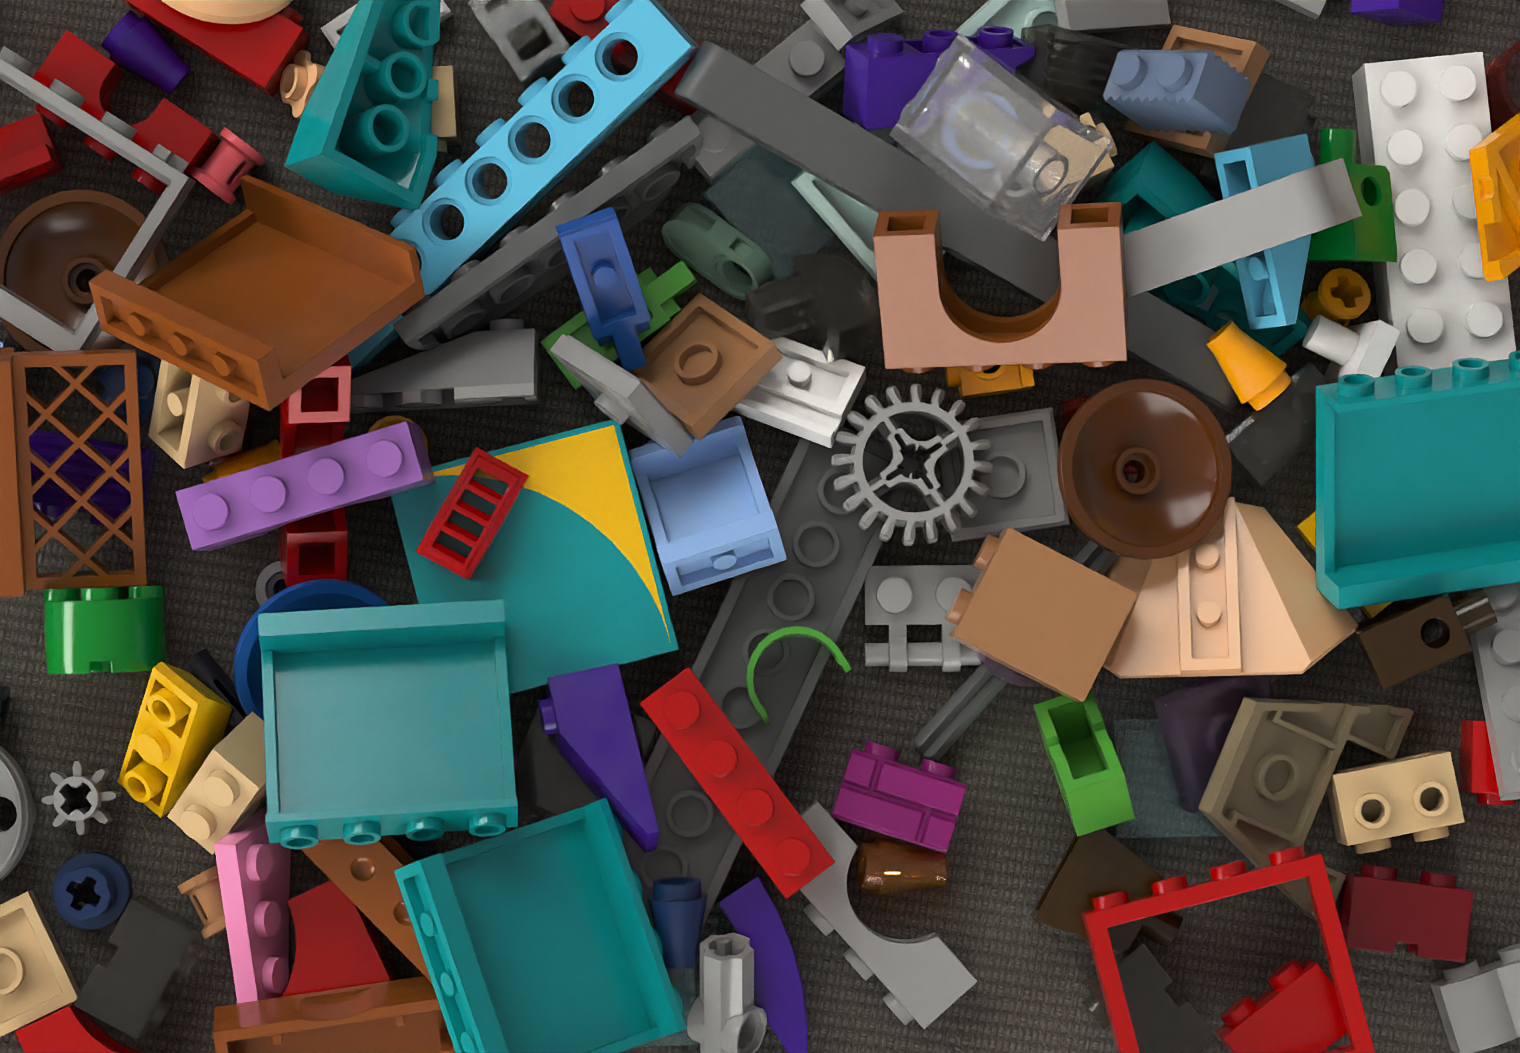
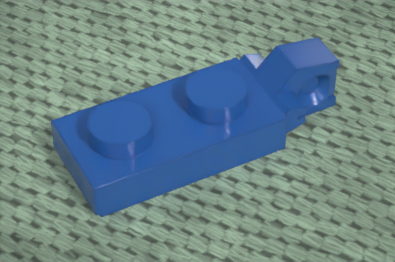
M613 207L555 226L594 340H597L599 347L613 343L623 369L628 372L647 365L637 334L650 329L648 321H651Z

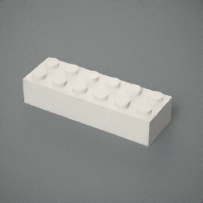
M1483 52L1365 63L1352 75L1361 164L1386 166L1390 172L1397 245V262H1372L1378 318L1401 330L1384 367L1385 376L1395 375V370L1404 366H1423L1431 370L1452 367V362L1461 358H1480L1488 362L1509 359V354L1516 351L1508 276L1505 279L1487 282L1483 275L1469 150L1492 133Z

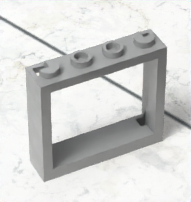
M4 46L0 51L1 80L167 184L166 189L113 271L124 278L134 281L196 183L195 180L183 173L189 163L160 144L150 153L132 141L138 130L106 111L101 121L81 109L86 97L56 78L49 88L29 76L35 66L34 64ZM0 284V317L54 351L90 350L102 332L94 302L75 331Z

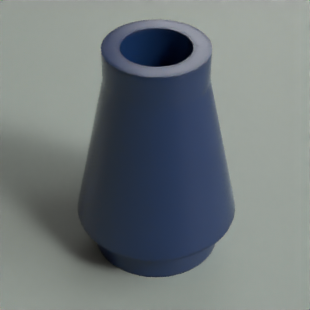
M667 877L656 879L653 881V894L647 896L654 927L662 942V958L666 968L680 969L698 965L697 951L708 896L706 893L701 892V879Z

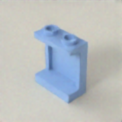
M740 416L720 420L701 440L690 434L694 443L681 458L653 440L628 451L630 463L636 477L672 596L787 560L779 530Z

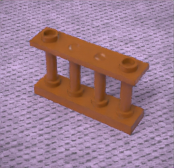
M394 835L381 836L379 841L366 845L348 844L344 842L343 838L318 840L317 845L301 849L431 982L394 874V870L418 861L414 855Z

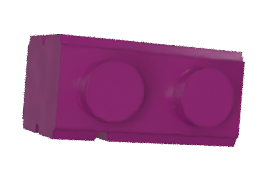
M871 741L866 742L864 752L851 748L830 816L946 853L967 784L955 780L958 769L925 758L923 759L921 769L898 763L901 751Z

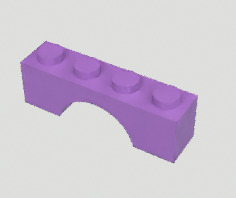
M405 421L179 490L175 493L192 550L212 551L267 534L273 529L306 517L353 504L383 499L435 483L436 480L420 425Z

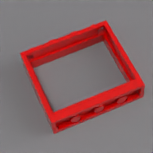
M1303 845L1268 853L1270 865L1247 870L1245 860H1239L1209 868L1211 880L1188 885L1186 875L1153 882L1150 883L1152 895L1129 900L1127 890L1092 898L1094 909L1082 912L1081 914L1117 1052L1140 1053L1108 927L1305 877L1350 1045L1320 1053H1375L1322 854L1313 853L1306 855Z

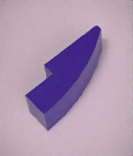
M757 873L719 898L718 904L737 933L750 938V947L754 949L755 1004L757 1007L763 1008L766 1013L767 1022L788 1053H807V1017L803 986L792 942L775 902Z

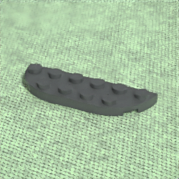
M687 115L678 123L668 121L660 125L648 136L646 140L647 145L628 158L622 155L608 162L599 171L598 179L580 192L572 190L560 196L549 207V214L531 227L529 225H522L514 229L502 239L499 245L500 249L482 262L480 260H473L466 263L452 275L450 285L433 297L425 295L424 298L401 314L402 319L393 324V327L405 344L417 350H431L440 345L436 339L437 337L445 335L448 339H455L475 331H484L489 328V321L505 319L571 273L555 226L613 207L623 235L634 228L673 192L671 187L680 176V171L678 170L680 165L684 162L687 168L690 169L695 164V157L700 154L703 145V135L690 116Z

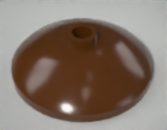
M69 190L46 196L23 210L8 226L0 239V284L76 331L94 302L92 293H86L81 288L80 280L82 275L88 271H95L98 275L106 269L113 272L147 217L126 201L99 191ZM162 237L133 282L140 283L170 262L168 250ZM1 318L13 338L29 352L54 351ZM102 331L90 350L133 349L135 346ZM66 366V367L76 368V369H83L85 366Z
M1133 379L1100 390L1085 401L1075 412L1063 433L1059 446L1057 475L1060 493L1069 515L1091 541L1101 548L1122 557L1150 560L1181 553L1198 543L1210 532L1222 515L1229 497L1232 482V462L1229 445L1219 422L1208 407L1196 396L1169 382L1156 379ZM1127 462L1133 463L1137 468L1138 476L1134 483L1127 481L1124 476L1123 470Z

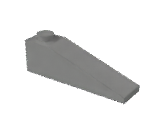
M523 319L489 321V331L469 333L441 344L434 349L423 351L351 379L350 414L542 404L538 333L535 328L524 329Z

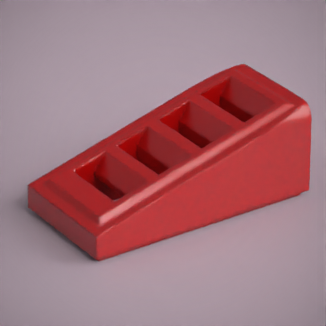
M476 447L433 519L416 552L472 582L525 486L529 475ZM481 469L508 484L509 486L504 495L474 480L478 470ZM467 490L497 506L492 516L462 501ZM456 511L485 527L479 537L450 522ZM444 532L472 547L467 558L439 543Z

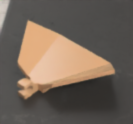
M1228 497L1226 506L1217 523L1203 539L1191 548L1173 556L1160 559L1140 560L1119 556L1103 574V576L1138 593L1102 665L1120 679L1303 674L1359 627L1346 609L1338 610L1317 589L1316 571L1264 507L1235 502V497Z

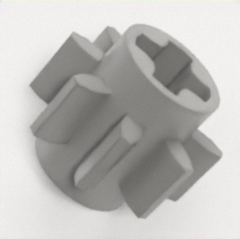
M79 760L74 761L72 777H68L59 771L50 774L52 781L58 786L54 791V795H48L41 799L44 804H54L56 811L59 813L52 824L54 827L63 826L69 820L76 821L78 835H85L90 830V818H95L103 824L112 822L111 815L105 809L110 800L121 797V792L108 791L106 784L103 782L109 775L110 770L108 768L100 769L94 775L87 774L85 761ZM88 785L91 791L86 799L92 805L91 808L85 807L75 810L72 804L77 797L71 791L72 787L78 788Z

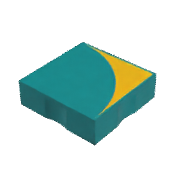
M612 419L486 452L529 475V478L472 582L416 552L429 526L470 457L432 466L436 480L435 483L391 496L419 604L504 599L509 695L546 685L547 677L618 663V666L680 650L660 570L657 567L642 510V501L630 463L622 425ZM481 469L478 470L474 478L477 482L501 495H504L509 486ZM467 490L462 500L492 516L497 507L495 504ZM457 511L450 521L478 537L485 528L483 525ZM445 532L439 542L441 545L465 558L468 557L472 550V547Z

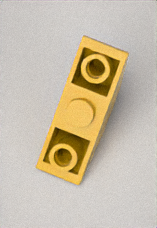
M164 662L158 663L152 669L117 782L127 790L133 799L146 805L160 818L163 817L181 797L212 749L222 741L233 707L188 671Z

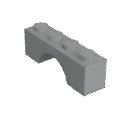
M816 799L800 815L835 860V863L800 889L810 901L803 911L825 936L835 929L846 941L850 948L842 955L865 981L875 974L890 992L882 1000L905 1026L915 1019L925 1029L978 981L935 932L911 939L891 938L877 933L859 919L850 905L847 894V873L858 846Z

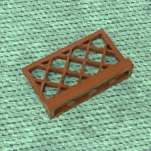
M15 347L0 348V597L24 596L25 590L147 586L137 349L15 352ZM124 365L125 387L109 404L83 382L97 366ZM66 366L85 367L77 375H75ZM52 367L69 383L46 405L28 389L26 368ZM75 389L101 410L80 434L54 412ZM125 399L127 420L116 411V408ZM29 404L40 413L31 423L29 422ZM108 417L128 434V446L112 462L87 441L88 437ZM46 419L72 441L51 464L31 448L30 436ZM78 448L104 469L83 492L58 471L60 466ZM128 458L130 478L119 469ZM32 463L43 471L34 482ZM110 476L124 486L131 495V503L115 520L90 499ZM49 478L75 499L54 522L34 506V493ZM81 506L107 527L86 550L61 529ZM131 516L132 535L122 527ZM35 521L46 529L37 540ZM115 534L133 550L134 570H108L93 555ZM52 536L78 557L64 572L38 573L37 552ZM84 564L93 570L77 572Z

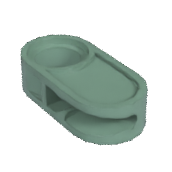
M693 202L683 203L663 225L662 236L669 250L722 291L736 299H753L772 277L773 266L766 252L701 204ZM733 261L741 265L749 273L751 277L742 273L735 266Z

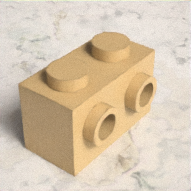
M161 359L148 436L183 469L242 450L250 402Z
M1435 750L1394 760L1336 770L1331 775L1332 777L1326 789L1337 843L1346 846L1355 845L1356 854L1391 848L1390 837L1413 833L1414 842L1444 838L1450 835L1449 825L1465 822L1452 757L1449 751Z

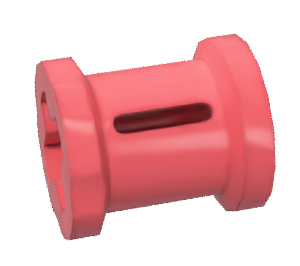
M224 127L220 132L222 141L202 167H193L189 174L231 206L236 200L234 192L241 184L240 178L245 174L248 175L255 165L262 166L267 159Z

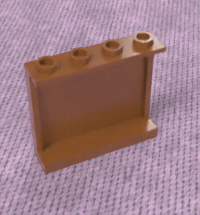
M245 174L240 178L247 209L138 284L107 269L88 282L102 331L270 411L424 298L425 294L420 274V261L414 246Z

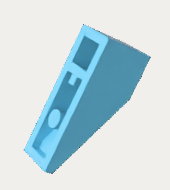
M1307 133L1214 153L1223 199L1315 167ZM1312 234L1236 260L1250 330L1288 326L1296 323Z

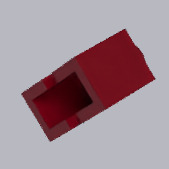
M1362 864L1361 875L1344 873L1346 878L1342 885L1339 920L1347 948L1394 954L1395 942L1407 943L1406 952L1414 953L1417 957L1465 963L1473 891L1456 887V875L1421 871L1420 882L1397 879L1398 868L1372 864Z

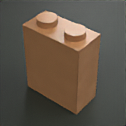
M1010 527L1003 529L998 538L988 534L973 563L974 567L982 571L972 591L961 588L945 620L954 624L948 637L1075 702H1084L1138 593Z

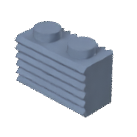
M1123 49L1117 54L1103 97L1108 104L1148 132L1151 129H1154L1156 132L1161 129L1165 132L1172 130L1175 133L1178 130L1183 133L1189 130L1192 133L1199 131L1202 134L1205 131L1210 134L1214 131L1222 134L1225 131L1230 135L1237 128L1251 82L1250 77H1243V72H1236L1235 67H1229L1228 61H1222L1221 56H1215L1214 51Z

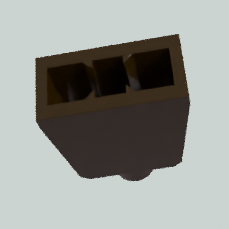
M1484 590L1451 603L1448 595L1444 593L1432 595L1361 625L1354 634L1376 683L1384 690L1471 651L1472 648L1467 636L1498 623ZM1438 619L1443 627L1441 638L1425 644L1421 638L1423 624Z
M1104 829L1079 837L1075 834L1030 916L1043 925L1088 940L1081 913L1094 909L1092 898L1122 890H1127L1129 900L1152 895L1150 883L1164 880V878ZM1171 911L1108 927L1113 950L1126 953L1138 933L1167 948L1175 938L1182 924L1183 917Z

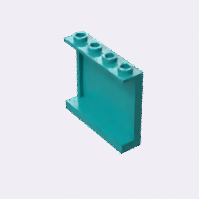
M1520 350L1511 352L1509 359L1488 362L1480 358H1461L1453 361L1452 367L1431 370L1423 366H1404L1396 369L1395 375L1374 378L1366 374H1347L1339 377L1337 383L1316 386V587L1338 610L1520 582Z
M504 599L258 614V636L262 663L267 796L265 823L269 843H281V846L289 849H305L317 845L318 840L343 838L344 842L348 844L366 845L375 843L381 839V836L406 834V837L411 840L426 841L437 839L447 831L469 830L471 835L486 837L499 835L505 832L507 827H518V802L515 787L505 641Z
M607 798L443 854L439 853L394 870L456 1053H621L657 1038L687 1029L682 1016V999L677 989L671 984L662 958L663 946L657 931L651 927L642 901L643 889L638 875L631 869L622 843L623 831L620 821L611 811Z

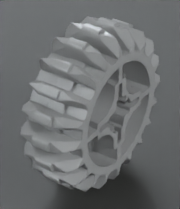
M920 384L911 385L908 394L909 402H902L897 387L890 386L886 390L888 407L883 408L879 400L870 395L864 401L866 410L871 416L870 419L865 418L856 411H851L848 414L847 421L858 431L857 435L844 431L837 433L835 442L842 447L850 449L851 453L833 455L831 466L838 469H849L850 474L835 479L833 482L834 489L836 491L854 489L856 494L849 497L842 507L848 513L854 511L862 504L868 511L862 516L858 524L861 529H868L875 517L885 522L879 534V539L887 542L893 534L894 526L903 527L902 542L904 546L913 545L915 528L922 527L924 538L928 544L935 543L938 540V530L935 523L940 521L945 530L953 535L960 530L959 522L953 514L955 510L969 519H972L977 514L978 510L974 504L965 498L967 494L976 498H985L988 495L989 488L983 483L973 480L974 476L990 475L993 472L992 463L975 461L974 455L983 454L991 448L990 440L979 439L973 442L970 441L968 436L981 426L980 419L978 417L971 418L963 425L956 420L966 406L962 400H957L949 412L939 408L945 395V391L940 388L935 389L930 403L927 404L921 402L922 388ZM905 418L921 419L936 425L945 433L940 436L937 435L928 441H917L910 438L903 428L899 429L894 421ZM878 430L885 440L884 446L890 455V465L880 472L876 478L867 483L863 470L864 448L869 438ZM956 447L960 460V477L954 494L946 500L939 490L941 485L934 474V466L946 453ZM936 449L935 452L930 454L920 470L923 480L922 478L912 479V472L908 478L899 474L892 480H887L895 474L903 461L901 450L903 452L912 451L913 457L915 452L924 456ZM897 488H906L913 491L921 502L925 501L930 510L924 512H904L888 506L878 497Z

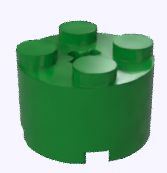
M165 585L129 587V598H127V586L81 589V600L80 588L45 589L44 632L47 674L152 671L153 667L158 663H166Z

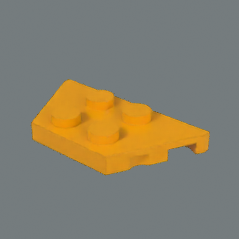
M1520 112L1469 150L1482 268L1487 282L1505 279L1520 267Z

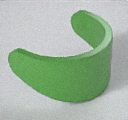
M802 626L781 628L764 638L752 653L746 670V688L754 709L765 725L769 724L771 720L767 715L765 707L761 705L755 694L753 677L757 660L772 643L794 636L816 640L832 653L835 661L845 673L852 670L841 650L832 639L822 632Z

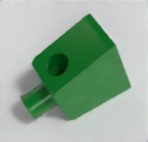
M1321 129L1319 164H1315V166L1340 158L1344 159L1363 216L1312 233L1307 262H1397L1390 172L1386 166L1356 164L1357 130Z

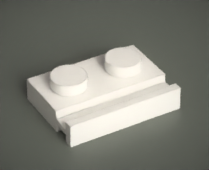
M757 328V332L776 344L783 358L730 411L832 448L835 442V435L839 427L843 426L866 380V367Z

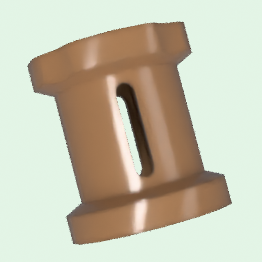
M217 865L177 886L182 895L189 896L204 925V928L201 930L204 940L226 930Z

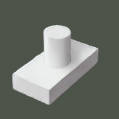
M1317 315L1305 334L1303 347L1331 360L1323 377V380L1331 384L1337 383L1339 377L1347 374H1366L1375 378L1381 376L1401 330L1381 320L1347 326L1346 328L1321 315Z

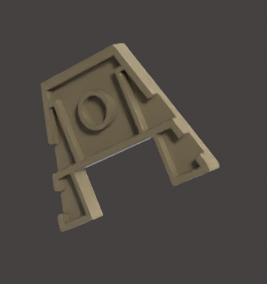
M1244 697L1198 809L1257 868L1270 865L1268 853L1304 844L1346 741L1394 760L1414 711L1400 705L1387 703ZM1325 866L1334 901L1336 902L1346 875ZM1305 877L1275 885L1305 916L1317 921Z

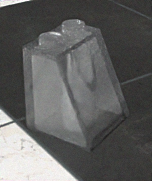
M958 34L951 46L939 56L935 69L915 98L906 104L901 112L899 121L889 134V136L984 212L1043 242L1058 223L1060 204H1071L1115 143L1108 136L995 55Z

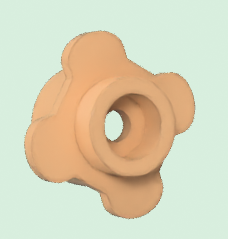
M300 50L296 54L294 64H289L285 68L280 80L282 101L291 105L293 116L301 119L302 113L326 67L312 63L310 52Z

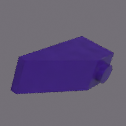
M618 663L547 677L546 699L538 700L539 716L544 735L555 734L559 754L599 800L607 798L611 811L617 816L621 826L644 852L657 850L659 829Z

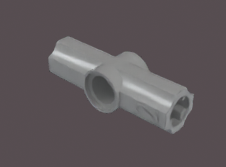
M734 932L726 935L711 934L700 943V995L694 1001L689 1012L687 1021L688 1036L691 1040L700 1043V1053H755L763 1041L767 1017L763 1008L754 1005V949L750 947V938Z

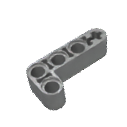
M1340 158L1300 171L1125 234L1124 254L1127 296L1131 297L1363 216L1344 159Z

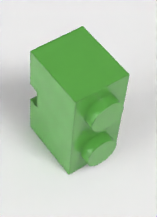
M1090 689L1084 702H1075L1062 695L1034 704L1044 748L1077 837L1135 819L1125 775L1112 741L1109 739L1105 729L1104 721L1092 690Z

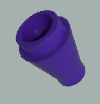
M131 10L121 18L101 44V47L111 54L109 59L112 62L159 87L168 95L174 92L191 71V68L180 59L146 15L141 19Z

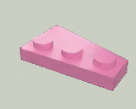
M267 805L214 844L237 1004L279 998L284 994L289 981L290 909L287 901L290 900L291 849L281 846V843H269L265 823Z

